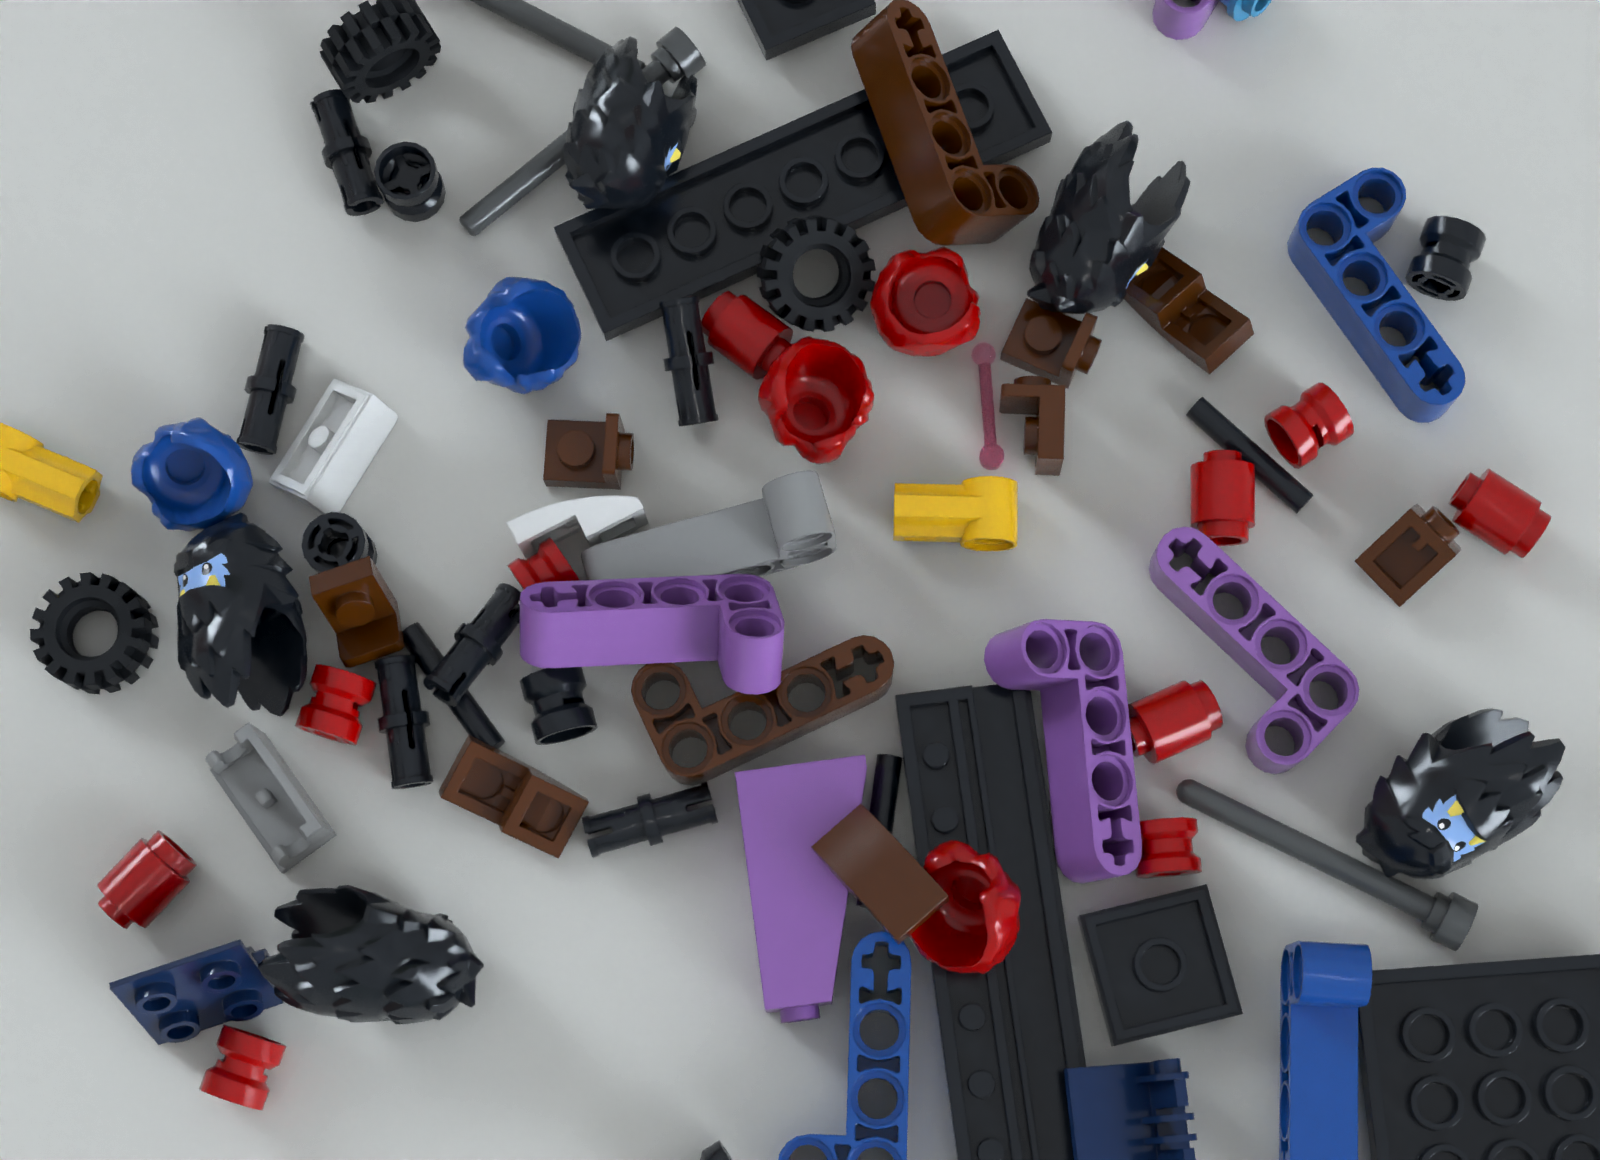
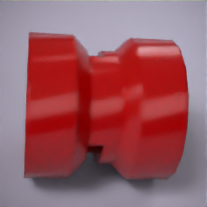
M1319 382L1302 392L1299 402L1292 407L1281 405L1264 418L1265 427L1273 445L1291 466L1298 469L1313 461L1318 455V449L1326 444L1336 446L1354 433V426L1345 405L1330 387Z
M316 664L309 683L316 696L311 697L310 703L301 707L295 727L329 740L356 746L363 727L359 720L361 712L357 709L371 702L377 683L343 669Z
M223 1025L216 1045L219 1052L225 1055L224 1060L217 1059L215 1066L205 1071L199 1089L207 1094L238 1105L263 1110L270 1092L266 1084L268 1075L264 1074V1070H271L280 1065L287 1046L242 1029Z

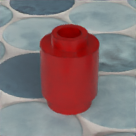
M730 291L722 293L714 300L701 321L703 333L708 336L709 346L756 380L766 375L771 363L791 344L793 330L751 298L744 294L737 297Z
M1213 450L1205 452L1203 454V461L1194 463L1190 467L1191 527L1204 533L1217 546L1245 544L1249 541V529L1255 526V465L1242 461V453L1238 451Z
M1487 469L1480 478L1470 472L1449 501V505L1457 509L1452 522L1500 553L1506 555L1511 551L1520 558H1524L1530 552L1551 520V515L1540 509L1541 501L1491 469Z
M1183 680L1128 704L1133 755L1135 757L1144 755L1152 764L1210 740L1212 731L1221 728L1223 725L1218 702L1211 689L1202 680L1192 684Z
M158 830L148 841L141 838L97 884L100 891L105 895L98 902V905L112 920L125 929H128L133 922L143 928H147L188 885L190 880L187 875L197 864L178 844Z

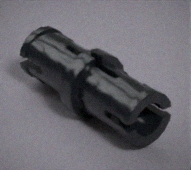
M341 89L322 92L313 98L314 101H311L310 105L324 140L325 147L322 150V156L325 165L333 170L337 179L345 212L350 216L372 213L381 207L380 204H383L384 200L379 192L370 166L369 158L371 157L372 150L369 141L360 134L352 112L350 98L347 99Z
M699 296L659 302L669 358L663 359L665 371L672 372L679 415V427L718 421L708 365L714 364L712 351L706 352L698 305L700 302Z
M269 324L264 328L263 333L265 335L255 375L248 376L244 390L250 395L240 435L236 440L240 448L264 455L276 454V444L286 404L293 403L297 390L291 384L301 343L304 342L305 337L298 330L277 324Z
M499 584L495 593L473 621L467 623V625L462 623L454 633L456 642L434 670L423 680L428 690H432L435 686L438 687L432 694L440 701L453 707L457 706L461 701V697L486 665L491 664L493 666L503 654L501 646L520 623V604H518V601L520 600L521 592L509 584Z
M414 655L386 657L374 662L378 675L383 716L377 719L379 733L386 734L392 775V789L415 788L433 783L424 730L425 727L430 726L429 713L421 709L415 667L416 656Z
M704 782L700 786L655 799L651 798L650 793L637 797V804L590 817L589 815L582 817L585 834L590 835L607 829H613L612 833L587 840L592 857H598L602 853L646 840L649 841L650 846L663 843L662 836L708 823H718L713 804L687 811L689 806L712 800L708 783Z

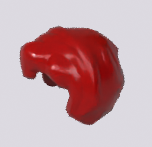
M943 246L927 253H918L916 250L911 249L897 253L889 259L887 265L879 273L878 280L873 289L870 308L879 335L891 349L911 356L928 357L941 355L973 340L980 325L979 317L981 312L977 306L980 297L977 291L969 285L968 272L963 258L949 248Z
M807 336L796 343L790 344L771 363L760 386L758 401L761 410L768 416L776 440L782 446H794L804 459L820 465L837 460L848 441L854 437L856 429L869 420V412L874 404V393L871 381L867 378L865 366L858 356L850 353L844 346L838 343Z
M949 840L932 849L927 854L923 865L928 874L947 893L949 901L910 934L909 937L925 959L936 963L945 970L958 973L978 972L985 974L1005 959L1017 939V933L1020 930L1019 907L1021 890L1003 870L998 858L993 854L986 853L981 855L968 844Z

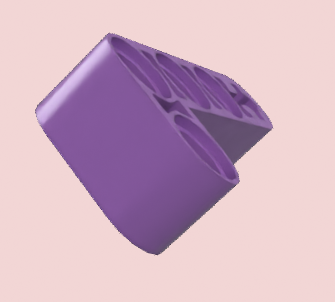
M1180 527L1172 529L1163 536L1150 559L1149 573L1152 582L1160 592L1276 700L1248 732L1245 747L1248 758L1253 765L1263 772L1280 774L1289 771L1305 759L1352 711L1358 701L1360 690L1357 678L1340 659L1204 533L1195 528ZM1184 553L1193 559L1190 567L1185 566L1179 571L1174 570L1170 566L1173 557L1178 558ZM1210 573L1214 578L1200 596L1194 589ZM1220 593H1228L1238 598L1243 607V617L1232 620L1219 615L1214 608L1213 596ZM1266 637H1276L1284 641L1290 651V662L1280 665L1267 660L1262 653L1261 640ZM1322 681L1333 687L1338 697L1336 709L1326 710L1315 705L1309 693L1311 682ZM1279 726L1289 731L1295 744L1292 755H1277L1269 749L1264 737L1267 727Z
M751 574L542 582L526 587L520 595V656L528 664L539 668L717 660L726 686L740 693L758 695L775 690L781 683L785 621L773 586L764 578Z
M1054 619L1035 620L996 634L989 640L984 654L986 670L992 680L1000 687L1010 690L1040 691L1054 847L1058 867L1065 877L1072 882L1080 884L1130 874L1138 867L1141 860L1142 839L1123 651L1119 638L1110 627L1103 623Z

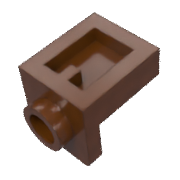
M1026 298L1002 349L1000 360L1034 375L1048 378L1055 384L1066 385L1068 389L1076 370L1088 374L1098 353L1102 340L1092 336L1098 317L1086 312L1083 320L1079 321L1063 313L1041 309L1037 302Z
M1023 376L1014 379L1013 384L1006 383L1001 385L999 412L1003 414L1036 415V417H1025L1024 455H1035V475L1060 476L1064 460L1066 385H1051V380L1045 377Z
M606 413V422L548 420L543 481L546 486L621 490L622 470L632 471L634 433H625L620 414Z
M1416 504L1367 548L1355 562L1400 607L1462 550L1454 541L1460 532L1436 507L1432 506L1425 512L1422 507Z
M370 556L309 576L311 595L336 633L339 658L346 668L378 659L404 648L398 603Z

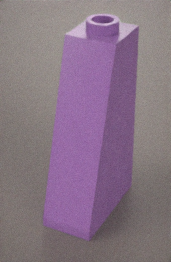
M865 755L735 772L764 1006L767 1013L780 1012L781 1023L820 1018L819 1006L831 1005L833 1001L849 891L817 856L811 846L858 805L863 803L867 776Z

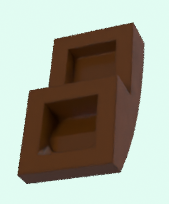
M1163 247L1151 268L1138 276L1135 275L1127 287V294L1124 300L1163 338L1209 375L1254 335L1252 324L1248 317L1207 290L1200 272Z
M470 735L466 738L438 791L442 799L498 824L501 832L558 859L589 803L587 798L569 787Z
M862 804L858 805L811 846L812 850L853 897L857 898L898 945L949 901L947 893Z

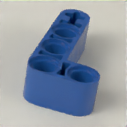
M1369 168L1311 202L1302 211L1287 242L1288 254L1292 263L1398 410L1412 421L1429 423L1439 419L1460 396L1465 386V372L1459 360L1373 244L1390 230L1406 201V188L1402 180L1394 172L1385 168ZM1361 197L1375 199L1382 205L1384 212H1369L1361 206L1358 199ZM1315 228L1326 231L1332 237L1334 244L1320 245L1315 243L1309 237L1307 230ZM1352 277L1362 280L1367 285L1370 294L1358 296L1351 293L1345 287L1343 279ZM1392 327L1397 329L1403 335L1406 345L1393 346L1388 344L1382 338L1380 328ZM1413 356H1417L1420 361L1417 362V360L1415 359L1411 363V365L1408 368H1406L1405 366L1410 362ZM1433 382L1439 391L1434 388L1425 392L1419 383L1426 386Z
M874 932L862 938L854 948L851 959L846 1135L806 1134L796 1136L785 1144L778 1160H790L794 1150L803 1145L818 1147L823 1151L827 1160H857L863 1151L873 1147L885 1149L894 1160H907L911 957L904 941L898 945L887 932ZM875 947H887L888 957L893 960H899L900 969L889 970L886 994L899 991L901 994L900 1004L883 999L870 1000L864 1003L859 1002L860 990L871 994L874 992V972L872 969L862 968V959L872 958ZM871 1013H887L895 1020L899 1033L896 1042L891 1047L884 1050L871 1049L863 1042L860 1036V1025L864 1018ZM869 1080H885L892 1085L896 1092V1106L892 1113L885 1118H870L862 1112L858 1105L857 1097L859 1090Z
M1296 941L1286 945L1283 950L1280 976L1279 1160H1358V1008L1364 1007L1369 1003L1372 989V958L1367 944Z

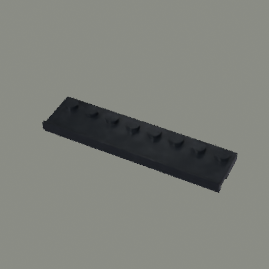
M996 684L972 687L971 685L895 695L917 862L923 867L927 854L936 846L949 840L960 841L970 845L981 855L991 853L997 857L1003 870L1021 890L1019 907L1020 930L1017 933V939L1002 962L996 964L985 974L978 972H952L931 962L957 1160H1074L1064 1069L1086 1067L1031 690H1010Z

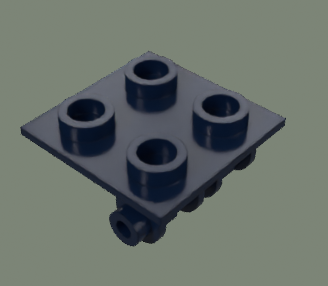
M240 939L109 983L110 990L158 1045L167 1042L179 1043L188 1041L196 1037L202 1030L229 1021L250 1020L260 1015L263 1010L284 1003L274 994V985L265 979L258 969V964L264 958L270 957L268 951L265 948L254 951L251 946L246 948Z
M1180 1058L1064 1069L1074 1160H1196L1195 1150L1190 1148L1189 1141L1197 1140V1134H1188L1187 1120L1195 1119L1194 1113L1185 1112V1106H1189L1186 1087L1189 1071L1182 1072Z

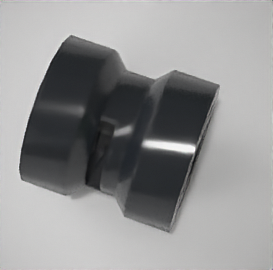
M400 142L392 144L382 151L376 160L374 175L376 183L393 214L404 221L411 222L427 220L435 215L444 203L446 191L434 158L428 150L417 143Z
M1433 216L1428 218L1419 238L1423 250L1420 255L1413 257L1405 277L1406 281L1416 291L1432 298L1446 301L1464 299L1472 280V275L1469 271L1470 263L1478 260L1486 241L1485 234L1475 225L1459 218L1449 216Z
M330 512L320 515L309 523L303 533L301 546L304 558L318 573L370 556L376 565L377 551L375 543L359 523L345 513ZM330 543H332L331 546H330V548H329V553H328V552H327L328 546H329Z
M582 667L546 668L531 673L519 681L524 700L533 706L535 718L531 723V728L537 745L555 744L576 739L598 728L593 708L584 702L582 692L587 684Z

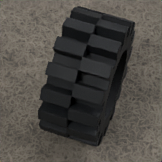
M367 0L358 5L360 8L358 13L353 15L348 11L340 17L343 21L341 26L332 25L327 31L330 37L322 39L320 46L323 50L320 51V55L347 99L350 98L355 103H360L362 99L366 103H372L376 101L379 94H381L383 99L393 96L394 89L400 87L403 91L410 87L409 80L413 77L422 78L427 73L424 66L434 65L437 60L435 54L441 51L440 40L415 0H377L376 4L372 6Z
M808 216V218L804 219L794 218L787 221L788 225L783 229L777 228L770 235L773 239L768 246L763 245L759 254L763 256L761 266H757V277L761 279L762 284L759 287L762 297L768 301L770 305L768 307L776 315L802 330L814 332V329H820L823 332L835 330L834 326L840 323L846 326L854 320L851 315L855 311L863 312L868 304L864 300L868 291L873 292L875 281L871 280V271H876L874 259L869 258L867 253L870 250L865 240L856 235L857 231L848 225L830 218ZM813 249H822L829 252L837 262L839 270L837 283L824 296L816 298L804 296L798 291L793 280L795 263L805 252Z
M91 572L80 573L81 581L79 582L74 581L70 577L59 581L63 591L56 594L49 589L42 597L50 603L47 609L43 611L35 608L32 616L34 620L40 623L39 629H30V640L39 645V648L33 651L37 660L47 666L45 670L53 677L77 690L82 689L90 694H100V689H104L109 693L120 691L119 683L124 680L132 685L140 678L135 672L140 665L148 669L154 660L147 655L149 647L158 649L159 638L152 633V628L159 626L156 616L148 611L151 606L124 582H120L107 574L102 573L101 578H98ZM93 611L111 613L118 626V634L113 646L99 656L87 657L81 655L76 650L73 642V632L78 621Z

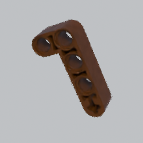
M893 0L852 38L851 50L913 222L918 231L927 240L936 245L989 244L995 242L1034 213L1039 205L1038 189L1033 179L1017 166L1009 164L983 165L930 22L922 10L908 0Z
M862 635L844 641L781 671L780 685L768 693L754 695L736 692L709 706L701 708L687 676L680 667L673 663H654L643 666L633 678L631 693L633 702L666 771L677 782L694 786L707 782L876 702L886 695L892 685L894 660L891 650L883 641L873 636ZM863 657L868 665L879 663L876 667L874 681L867 683L862 675H855L842 682L843 694L845 696L839 699L836 698L833 679L828 674V670L835 669L836 679L839 681L854 672V660ZM664 680L678 685L680 688L679 698L671 707L661 710L647 705L646 694L649 688L656 682ZM812 683L820 687L825 694V699L821 706L809 712L795 709L788 701L792 689L797 685ZM746 710L757 711L767 720L762 734L750 740L740 739L730 730L734 717ZM692 737L705 742L708 747L707 755L700 764L695 767L685 768L674 763L672 759L673 750L681 740Z

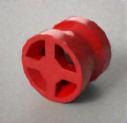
M550 537L539 543L537 553L527 560L517 558L507 565L523 590L536 583L580 580Z
M1177 817L1140 821L1142 857L1138 867L1135 869L1136 877L1163 878L1202 872L1201 858L1193 852L1192 843L1193 837L1198 833L1197 819Z

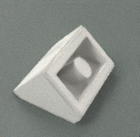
M334 378L268 483L322 514L330 512L340 513L397 422L398 416L396 412L374 394Z

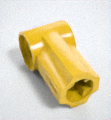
M0 423V497L13 502H17L18 498H21L80 523L86 514L92 512L100 496V483L103 475L97 470L74 461L67 456H62L45 449L44 445L33 437Z
M998 476L972 477L963 480L961 485L895 483L893 541L960 542L963 548L975 551H1004L1013 549L1017 546L1018 483L1013 479Z

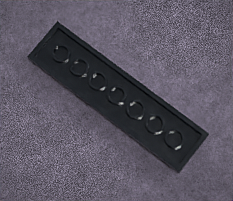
M999 30L942 54L983 165L1005 163L1051 142L1052 131ZM863 89L668 176L660 192L643 207L615 210L593 209L555 226L554 230L605 340L608 341L662 317L659 302L699 296L700 300L757 274V266L762 264L763 256L759 254L763 245L768 246L773 239L770 235L777 228L783 229L786 227L789 220L794 218L804 219L808 218V216H821L836 220L855 230L908 205L867 93Z

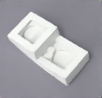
M612 495L578 498L551 504L525 513L506 523L524 557L528 558L537 553L539 543L548 537L556 544L582 530L587 542L592 547L623 537L648 524V520L638 497Z

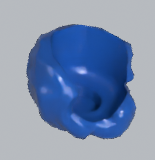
M506 277L500 280L488 293L487 298L468 317L465 329L469 334V339L464 347V368L475 381H488L493 385L506 387L515 393L528 394L532 391L543 390L548 385L559 381L563 377L564 372L577 361L579 355L578 348L581 341V328L574 305L563 290L544 280L522 277Z
M201 417L190 419L187 422L159 427L155 431L154 441L143 445L136 452L132 460V485L148 497L152 504L153 515L160 519L161 524L167 530L190 532L215 525L238 512L244 506L253 487L249 463L238 444L230 435L219 431Z

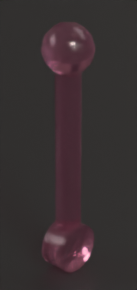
M982 342L974 346L971 354L973 361L979 367L984 446L979 454V462L983 468L995 470L1004 461V451L997 445L991 374V364L996 358V351L991 344Z

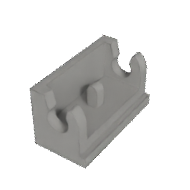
M247 723L234 733L237 743L232 748L220 754L218 751H211L205 760L211 767L210 771L279 871L284 874L337 835L267 735L252 724Z

